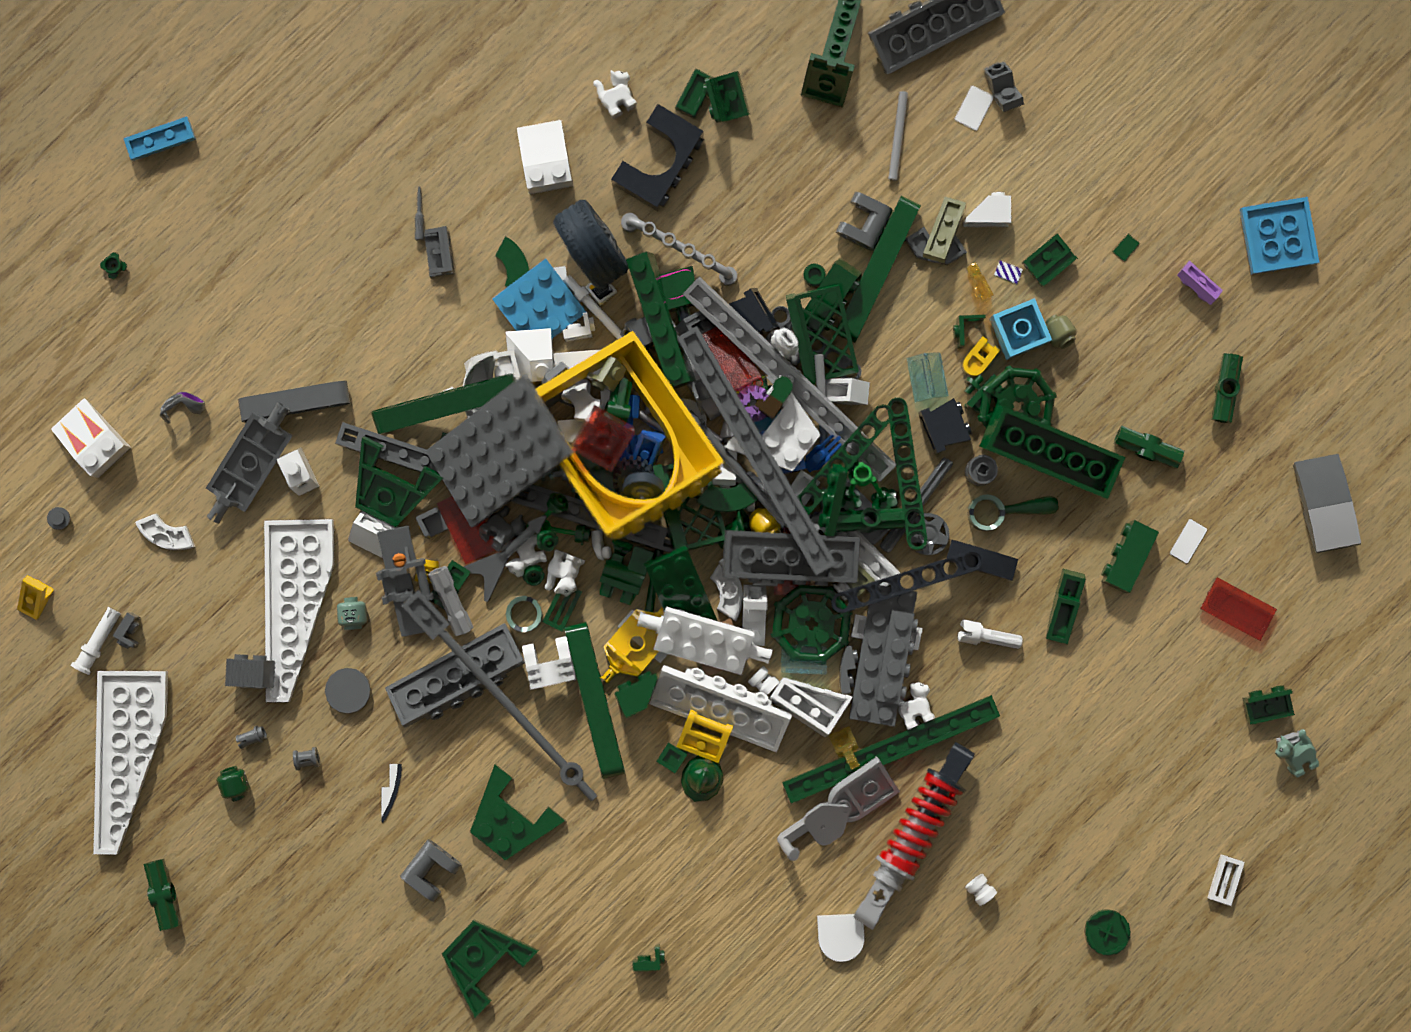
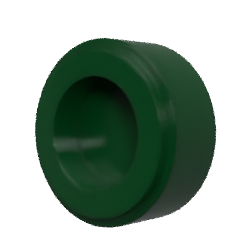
M816 263L808 265L803 273L805 283L812 287L820 286L826 276L825 269Z

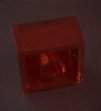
M594 405L572 442V450L612 472L635 433L634 427Z

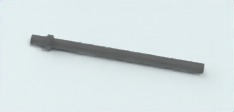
M690 410V414L720 457L782 528L785 527L786 523L774 503L706 427L705 421L699 419Z

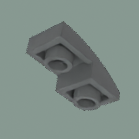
M852 646L845 647L839 669L841 694L850 693V687H854L852 674H847V670L856 668L855 663H859L857 651L852 650Z

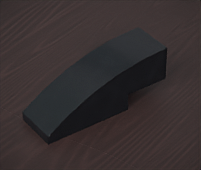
M951 540L947 558L968 551H976L983 560L982 566L976 570L977 572L1013 581L1018 563L1017 558ZM968 555L965 560L966 565L970 568L976 567L978 564L977 557Z

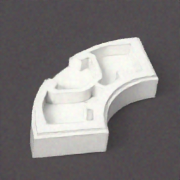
M153 514L135 522L145 538L162 548L186 550L195 547L187 526L171 527L165 524L158 514Z

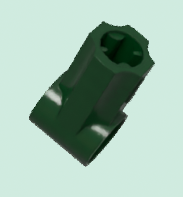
M622 378L614 392L610 391L609 400L604 408L603 420L618 424L622 421L624 425L627 424L631 409L629 399L632 382L628 379Z

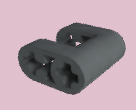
M855 192L850 203L856 208L869 213L862 230L848 223L840 222L836 234L867 250L874 251L893 209L865 194Z
M427 839L400 877L424 897L435 902L441 891L424 877L436 862L452 874H456L462 864L435 842Z

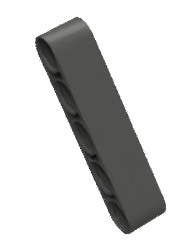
M336 381L242 397L238 399L241 422H247L253 411L268 419L277 402L283 404L279 413L287 406L290 409L287 415L349 405L350 397L347 381Z

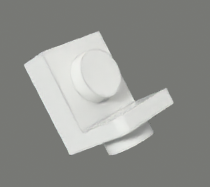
M585 312L583 313L585 326L581 327V324L568 325V329L563 330L565 341L592 337L591 331H595L593 317L589 318L588 313Z

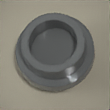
M53 508L47 515V522L53 529L62 530L70 523V514L64 508Z

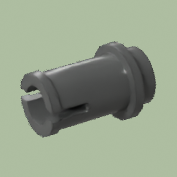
M255 726L251 731L236 735V742H241V744H238L240 749L257 742L263 743L267 739L263 726Z

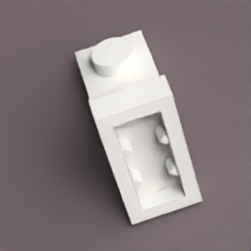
M743 585L742 629L754 632L753 645L765 646L766 586Z

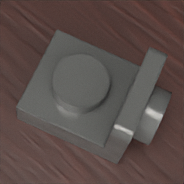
M133 612L126 613L113 635L118 639L117 643L127 649L138 647L140 644L129 637L139 627L138 620L140 617Z

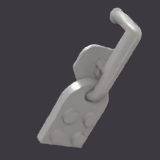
M876 757L839 782L831 790L828 802L819 804L810 810L804 818L780 833L777 841L783 852L788 856V859L795 861L798 859L800 852L797 848L792 847L791 842L809 831L818 844L828 845L843 835L847 822H854L863 818L900 791Z

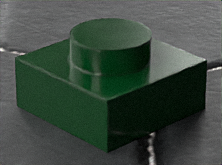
M668 742L656 762L676 773L688 754Z

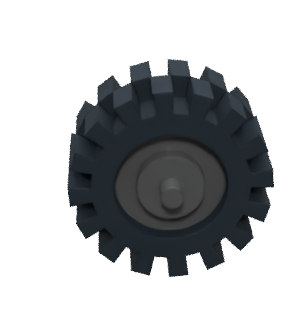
M629 456L628 461L625 457L622 458V463L620 461L617 462L613 470V487L618 495L622 493L623 496V483L630 474L637 472L654 474L651 464L648 465L646 459L641 462V457L637 456V460H633V456Z

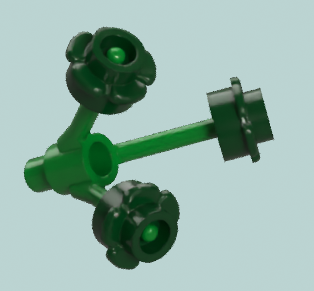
M551 493L547 501L548 510L543 515H547L548 518L551 513L560 514L568 509L567 498L561 493ZM546 519L541 531L536 533L538 534L537 546L540 550L552 551L559 542L556 533L574 535V542L581 543V546H583L584 542H589L591 529L587 528L586 525L578 524L576 531L552 527Z

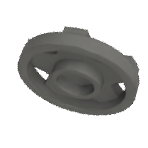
M924 513V517H933L934 519L930 522L925 520L928 543L923 550L916 552L922 555H934L946 547L949 540V528L940 516ZM921 516L915 517L911 524L919 523ZM942 525L945 529V535L940 532ZM920 534L912 536L911 544L915 546L913 543H920L922 545L924 543L923 536ZM935 544L941 545L937 550L933 551Z

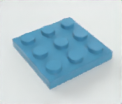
M1308 197L1247 206L1239 209L1251 275L1320 263Z
M544 259L492 298L516 331L551 328L552 339L565 330L568 325L581 318L583 313L586 312L547 259Z

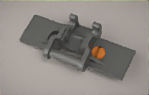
M409 526L379 531L377 535L385 569L379 570L376 576L378 581L382 580L385 595L382 596L383 605L393 601L401 637L423 633L425 631L401 605L415 593L409 569L412 567L416 568L421 593L428 601L434 599L433 593H430L424 564H426L425 558L417 559Z

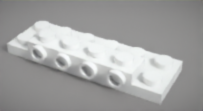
M664 665L649 703L685 718L688 717L690 710H694L697 712L696 714L724 725H733L730 735L777 752L792 716L791 713L772 707V700L768 699L766 694L761 692L751 693L740 684L730 685L725 683V680L719 676L709 677L704 675V672L698 668H693L692 670L687 668L686 672L683 673Z

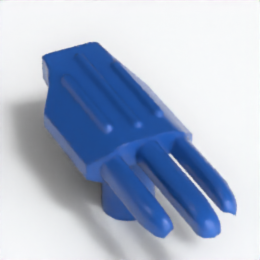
M830 435L823 443L817 445L806 455L805 468L809 472L820 470L841 447L842 444L839 443L829 452L841 439V436H837L827 447L825 445L834 435Z

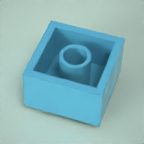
M1035 298L994 314L989 319L1006 360L1046 345L1052 340Z

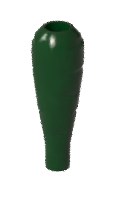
M1054 496L1039 497L1013 505H1004L1005 514L1046 515L1054 514L1059 510L1058 499Z

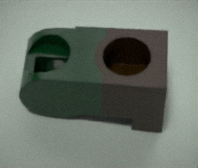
M785 376L776 378L772 385V391L766 400L763 401L759 398L754 408L773 420L792 391V381Z

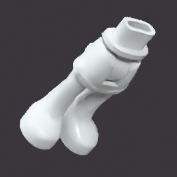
M785 328L771 331L767 335L766 340L794 367L797 366L800 362L798 341L795 335Z

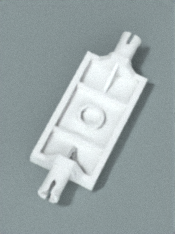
M666 607L664 616H661V618L641 612L637 626L655 630L658 634L654 650L740 675L742 674L746 659L752 658L768 664L772 654V649L753 645L754 632L669 607Z

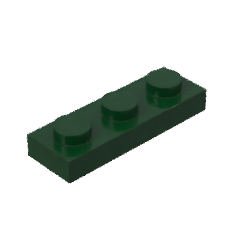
M833 464L832 470L828 473L827 493H824L823 496L824 509L818 520L819 527L826 536L835 537L848 475L846 469L840 464Z

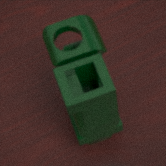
M613 539L614 553L612 558L607 559L599 581L601 582L599 595L611 598L614 588L623 590L619 602L631 605L636 595H639L647 574L644 563L652 560L655 552L634 546L629 565L626 566L622 562L625 555L632 550L633 544Z

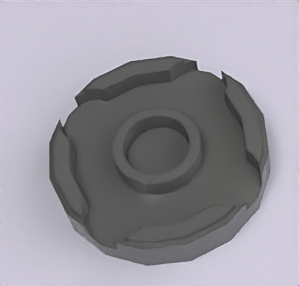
M344 668L337 670L326 682V699L331 707L339 712L352 713L359 711L370 699V682L365 674L357 669Z

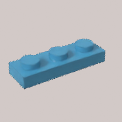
M186 116L123 139L130 159L135 161L196 140L190 120Z

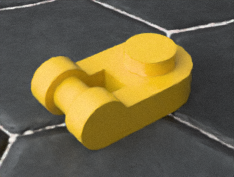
M984 336L981 337L962 362L963 371L969 376L975 377L980 375L1000 351L998 347L991 346L987 342L988 339ZM981 349L988 354L985 358L978 353Z

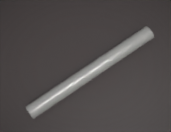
M900 91L888 178L891 181H897L908 98V92Z
M817 354L814 355L816 387L826 397L824 355ZM819 424L821 444L829 437V433Z

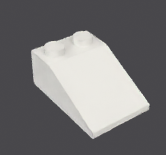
M561 120L517 128L529 194L573 186Z

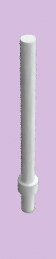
M568 275L563 281L575 293L576 299L579 302L582 301L617 339L622 338L620 328L593 301L584 286L580 287Z

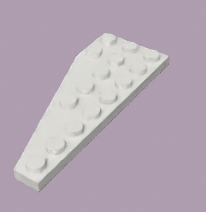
M333 519L264 521L265 654L267 660L276 662V668L274 669L275 686L274 688H266V702L291 701L334 567Z
M97 671L94 854H118L120 852L167 718L168 671Z

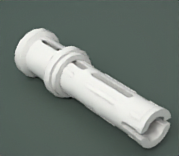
M110 607L107 608L88 643L82 645V651L76 662H72V667L88 675L91 673L90 668L95 659L100 657L101 652L99 650L121 613L116 612V610Z

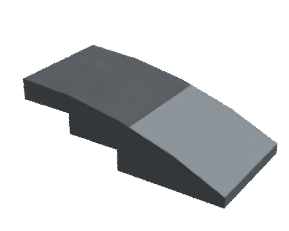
M1339 454L1294 462L1293 468L1299 483L1298 492L1304 507L1303 516L1315 552L1322 553L1361 545L1352 497Z

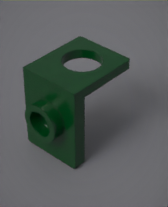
M986 314L959 315L956 318V325H953V338H957L958 349L965 346L964 322L984 321Z

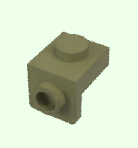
M609 356L598 375L589 372L587 377L592 381L591 385L600 391L606 389L614 392L627 369L617 359Z

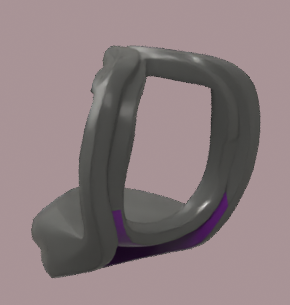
M179 392L163 403L160 417L170 424L171 421L166 411L179 402H183L193 414H201L205 410V402L191 393Z

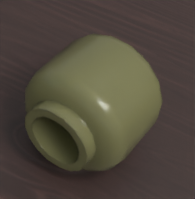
M1053 315L1046 320L1045 323L1052 338L1050 343L1053 347L1064 349L1075 342L1077 330L1067 316Z

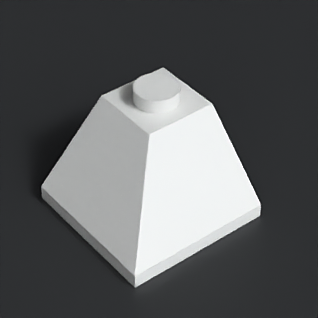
M551 328L506 332L507 351L514 350L520 377L527 375L531 382L542 381L544 375L554 368Z

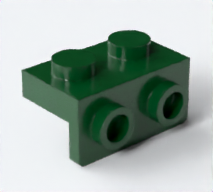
M1280 685L1271 687V692L1263 693L1262 690L1248 692L1249 696L1242 698L1248 724L1252 725L1295 715L1290 696L1293 693L1292 689Z

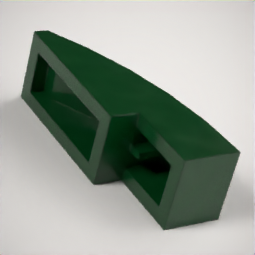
M1062 568L1048 622L1046 639L1068 644L1080 606V597L1086 581L1085 574Z

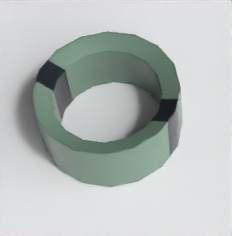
M981 495L970 503L967 511L968 520L978 530H993L1000 526L1004 520V505L1000 499L993 495ZM979 501H991L998 508V519L994 524L984 526L974 518V507Z
M516 597L507 606V622L516 631H532L542 621V607L532 597ZM520 601H529L537 609V619L529 627H520L512 619V609Z

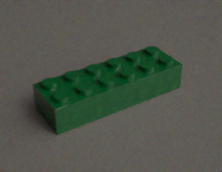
M996 405L979 447L1106 499L1110 496L1126 458L1000 405Z

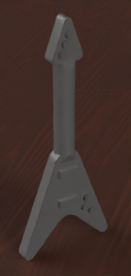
M547 515L529 521V526L502 552L463 566L471 571V574H481L484 577L485 602L491 599L509 557L535 532L539 533Z

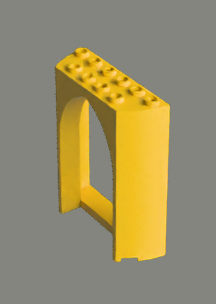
M633 331L536 389L542 401L545 402L587 377L589 372L594 373L604 366L609 356L613 357L627 369L624 373L625 376L632 382V386L667 436L673 452L674 471L665 492L655 499H631L607 490L589 474L575 452L559 464L606 535L611 539L622 538L630 532L633 534L643 529V524L650 520L652 522L658 520L663 516V512L669 508L671 510L676 509L683 503L682 500L688 496L693 498L702 491L701 488L705 487L712 479L722 473L721 467L724 463Z

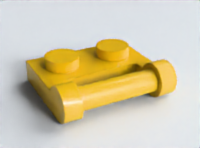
M690 710L676 747L719 763L733 725L718 723L696 714L697 712L694 710ZM693 723L722 733V737L714 736L691 726Z

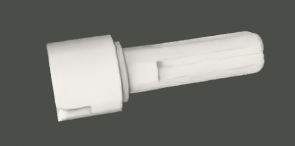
M962 620L960 626L967 631L958 632V641L977 645L982 641L1017 649L1022 645L1023 639L1020 635L985 629L978 622Z

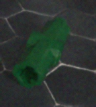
M1224 353L1222 355L1218 383L1215 385L1216 395L1211 418L1215 422L1232 423L1236 396L1240 390L1239 379L1243 356L1232 353ZM1224 383H1228L1231 386L1232 391L1230 394L1224 392Z
M1120 426L1113 443L1126 450L1135 452V455L1153 462L1157 461L1175 469H1178L1185 452L1180 448L1162 442L1163 440L1148 433L1142 434L1124 426Z
M872 507L857 511H840L836 532L862 531L864 533H871L874 530L903 529L905 521L902 508L875 509ZM864 517H871L874 520V524L866 523Z
M165 859L143 864L149 885L147 890L148 900L151 907H154L159 930H168L180 926L175 905L176 890L173 883L169 880Z

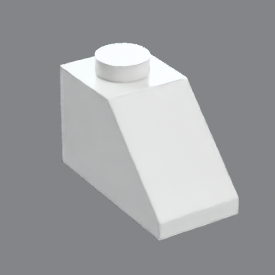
M1004 192L991 193V196L989 195L966 217L963 226L1008 227L1011 223V196H1005Z
M853 378L825 380L826 397L835 404L868 405L870 382Z

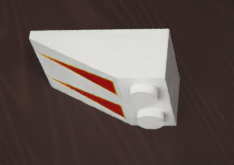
M85 398L52 428V431L73 458L92 477L99 478L131 448Z

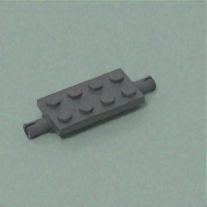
M277 402L268 419L254 411L252 412L205 488L212 492L217 500L209 514H207V518L212 520L214 515L218 513L213 522L219 524L229 507L234 506L244 512L247 510L293 436L280 427L283 419L290 411L287 406L279 413L283 404Z

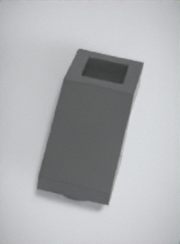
M1005 61L994 63L990 67L984 68V73L994 99L1003 112L1024 105L1023 96L1015 87L1012 70Z

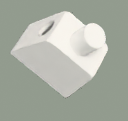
M302 448L277 459L290 489L298 496L319 487Z

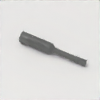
M418 187L415 240L423 241L424 215L422 214L421 187Z

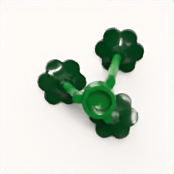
M858 461L848 470V478L851 481L850 487H845L841 509H844V511H854V509L860 508L862 504L859 499L860 493L854 490L855 486H867L870 483L876 490V493L871 495L872 508L891 509L897 506L896 491L894 489L888 490L886 487L880 488L869 466Z

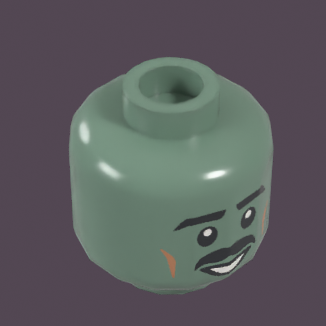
M358 597L344 598V602L337 605L338 624L344 626V630L361 629L362 625L367 622L366 604L363 601H358Z

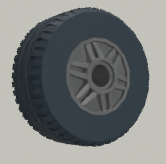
M579 200L575 205L572 204L568 209L566 208L562 213L560 212L555 216L554 226L570 256L595 288H604L627 273L629 268L623 253L616 243L615 237L587 200Z

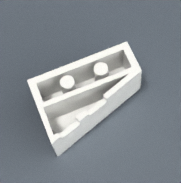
M783 678L769 699L772 700V703L791 713L793 717L823 737H826L853 696L835 693L831 690H824L809 684Z

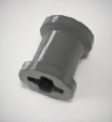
M313 747L312 750L293 751V763L296 771L301 770L302 767H320L317 747Z

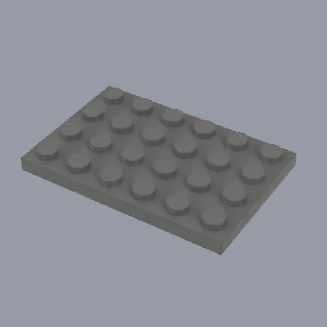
M524 375L427 449L426 453L439 475L443 477L442 480L472 528L479 525L574 454V451L528 376Z

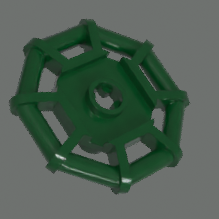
M1007 366L986 386L983 385L980 415L977 417L978 421L982 422L986 429L995 410V407H993V411L989 412L991 396L995 397L996 405L1011 410L1014 408L1013 403L1015 401L1017 403L1021 402L1020 410L1016 412L1049 426L1053 425L1051 421L1057 394L1052 391L1039 369L1030 370ZM1014 377L1028 378L1025 384H1016L1014 381ZM1007 380V385L998 393L994 391ZM1034 382L1043 392L1042 395L1037 396L1032 389ZM1045 401L1043 418L1038 416L1041 411L1040 402Z
M807 584L798 585L781 600L775 601L773 629L770 635L789 656L790 661L825 665L827 660L843 647L849 645L850 621L853 612L849 611L833 615L825 605L828 599L832 601V598L837 594L831 585L829 587ZM806 594L824 596L820 602L808 601ZM801 595L802 602L796 608L790 610L786 607ZM838 597L835 601L837 608H847L841 598ZM783 612L789 614L788 628L782 630ZM810 617H814V621L818 622L817 627L815 626L813 630H809V626L805 625L806 621H810ZM842 618L840 636L834 634L835 619ZM790 633L798 643L795 649L783 636L784 634ZM831 637L837 640V642L822 652V644ZM802 646L816 647L817 654L803 653L800 650Z

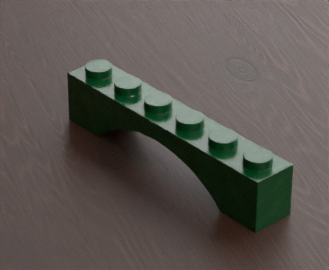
M646 251L627 258L626 262L665 378L673 389L696 381L690 361L677 339L678 335L666 304L661 274L654 254Z

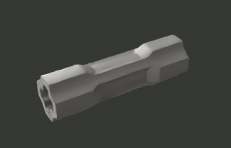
M447 566L431 571L428 577L434 590L440 597L454 635L459 636L471 631L473 628L472 622L461 604Z

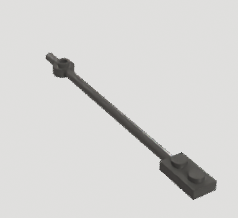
M418 590L401 605L432 640L439 636L558 765L561 780L567 785H576L590 801H593L597 794L582 779V768L575 762H566L445 630L450 624ZM569 769L574 770V775L572 777L567 776V771Z

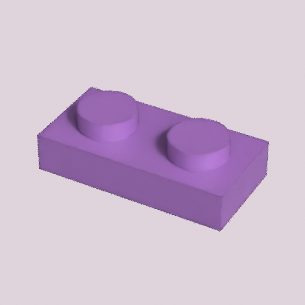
M1191 261L1177 274L1183 284L1192 288L1199 298L1206 301L1209 305L1223 291Z

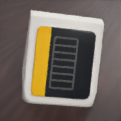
M592 283L585 286L599 306L617 293L611 284L604 288H595Z

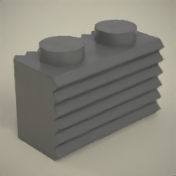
M234 654V659H226L225 686L274 688L276 662L267 660V656L253 655V659H248V655Z

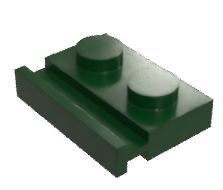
M1057 233L1026 258L1022 264L1035 280L1040 283V286L1044 287L1078 257L1071 252V249Z

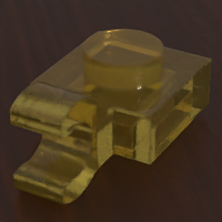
M848 726L829 735L838 758L844 755L851 770L860 766L853 752L859 747L850 727Z

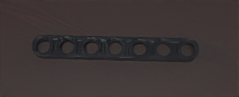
M976 551L958 554L839 592L832 598L831 606L838 613H846L974 572L982 566L983 560ZM968 555L977 557L978 564L976 567L970 568L966 565L965 560ZM947 562H953L956 565V572L952 575L944 571V565ZM925 569L934 571L935 577L933 581L928 582L923 579L922 573ZM903 576H910L913 579L911 588L906 589L902 587L900 581ZM886 582L890 584L892 590L889 595H882L879 592V585ZM864 589L869 592L870 598L867 602H860L858 600L857 593L859 590ZM839 596L847 598V608H837L835 601Z

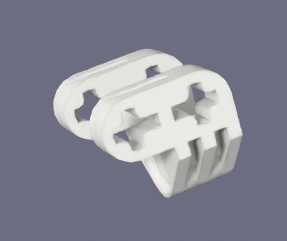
M566 636L556 638L559 660L539 664L534 643L522 646L531 689L576 679Z

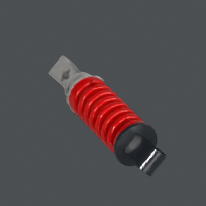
M955 742L940 771L928 768L924 782L931 788L918 787L917 792L924 799L922 800L917 797L911 799L912 804L918 810L912 808L905 809V813L909 816L908 820L904 818L899 820V824L904 827L903 830H893V835L897 837V840H887L886 844L891 849L887 851L882 850L876 858L881 865L878 871L873 873L876 881L865 900L862 901L853 917L854 919L873 930L895 890H902V884L905 879H915V874L920 868V863L916 858H926V852L922 848L930 849L933 846L928 837L937 838L939 833L935 827H944L945 822L938 815L944 817L951 815L950 809L945 804L956 806L957 800L954 797L956 795L961 796L966 792L958 781L976 753ZM883 889V895L886 897L885 900L882 898L879 901L876 900L874 891Z

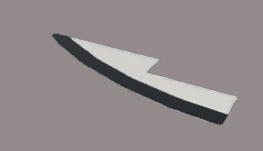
M390 764V787H382V823L387 818L394 804L399 789L402 764Z

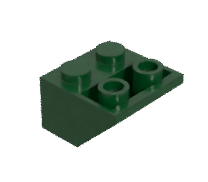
M648 671L638 676L639 681L631 684L629 680L617 686L618 691L614 694L625 718L648 707L658 680L657 673L652 675L651 671Z

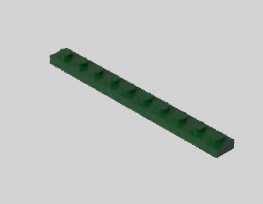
M989 695L785 780L782 784L790 803H794L837 785L876 757L882 765H885L998 718L1000 714L992 695Z

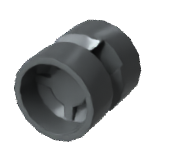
M979 455L967 463L965 468V477L975 486H984L992 482L998 473L996 461L987 455Z

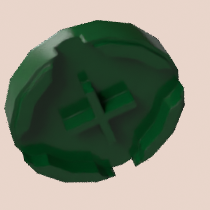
M1103 909L1096 911L1089 917L1085 924L1084 934L1090 948L1099 954L1110 956L1118 954L1125 949L1130 939L1131 931L1129 923L1123 915L1115 910Z

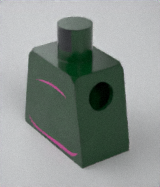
M693 266L661 274L663 292L669 313L676 311L679 323L691 315L689 307L694 306L683 295L695 281Z

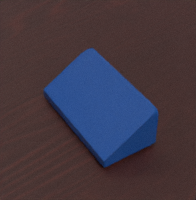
M642 430L633 453V460H637V456L641 457V462L646 459L648 465H656L667 436Z

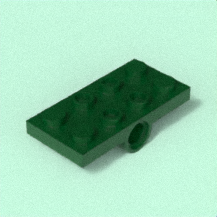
M686 545L644 563L664 612L666 607L718 621Z

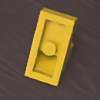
M27 575L22 580L17 610L37 620L54 589Z

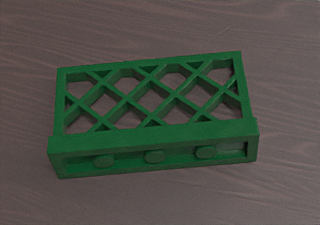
M839 284L799 294L792 293L786 295L794 335L798 341V352L804 376L812 384H815L814 355L818 353L812 350V345L816 338L827 344L822 352L823 355L826 354L829 347L840 352L834 363L824 357V362L832 366L829 372L825 374V380L859 372ZM836 291L838 299L833 307L822 301L826 293ZM811 297L817 301L811 312L802 307L801 299ZM819 304L830 309L825 320L813 314ZM838 304L840 307V311L836 309ZM833 312L842 316L843 321L838 328L827 322ZM804 313L808 314V317L806 318V320H805ZM811 317L822 323L816 334L807 329L806 324ZM825 325L836 331L830 341L819 336ZM843 326L845 328V333L841 331ZM838 333L846 337L848 341L843 350L832 344ZM809 334L813 336L811 341L809 338ZM848 347H849V350H850V354H848V353L846 352V350L848 349ZM843 355L852 360V368L843 369L837 365Z
M674 464L652 466L654 475L659 477L664 484V492L671 480L667 472L674 470ZM712 480L706 485V487H709L711 484H713ZM689 496L679 506L681 507L679 511L678 508L673 510L669 508L663 512L673 550L686 545L689 551L724 542L726 529L721 512H715L710 519L700 513L703 506H700L698 511L687 506L690 500ZM684 509L694 514L690 524L680 519V514ZM697 517L708 522L703 532L692 526ZM713 525L720 529L722 536L712 538L706 533L710 526ZM689 530L700 535L697 542L687 544L686 535Z

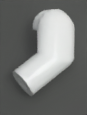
M591 531L592 546L597 558L600 560L609 559L612 556V551L610 547H604L602 532Z

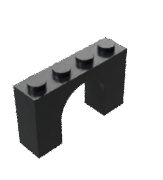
M660 104L656 105L648 118L646 127L672 144L676 152L673 165L662 174L648 175L622 161L611 178L614 186L657 212L660 207L664 208L670 199L668 195L672 187L674 189L677 188L682 179L680 174L683 169L688 170L694 159L691 157L694 151H699L705 142L703 130Z

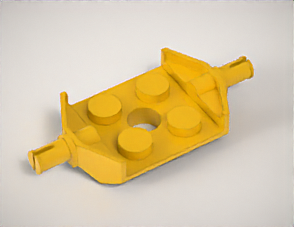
M663 607L655 613L636 609L605 644L604 650L610 663V668L601 677L605 682L609 683L619 672L639 676L658 654L659 651L654 650L658 636L656 631L637 626L641 612L661 618L665 613L663 612ZM634 636H639L643 639V646L640 649H633L630 645V641Z

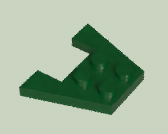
M363 436L361 439L355 508L396 527L443 477L438 472L425 466L416 485H413L376 467L375 465L384 446Z
M494 764L470 833L501 858L507 860L566 820L548 806L535 823L531 822L499 796L513 777L497 764Z
M474 919L443 951L442 956L476 1018L492 1001L476 983L506 952L523 968L539 950Z

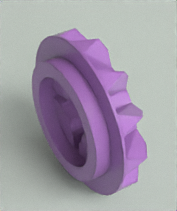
M755 385L742 389L738 397L742 404L746 406L750 403V394L755 400L760 398L763 401L766 400L768 395L766 394V389ZM745 407L753 422L767 417L760 411L756 412L753 407Z

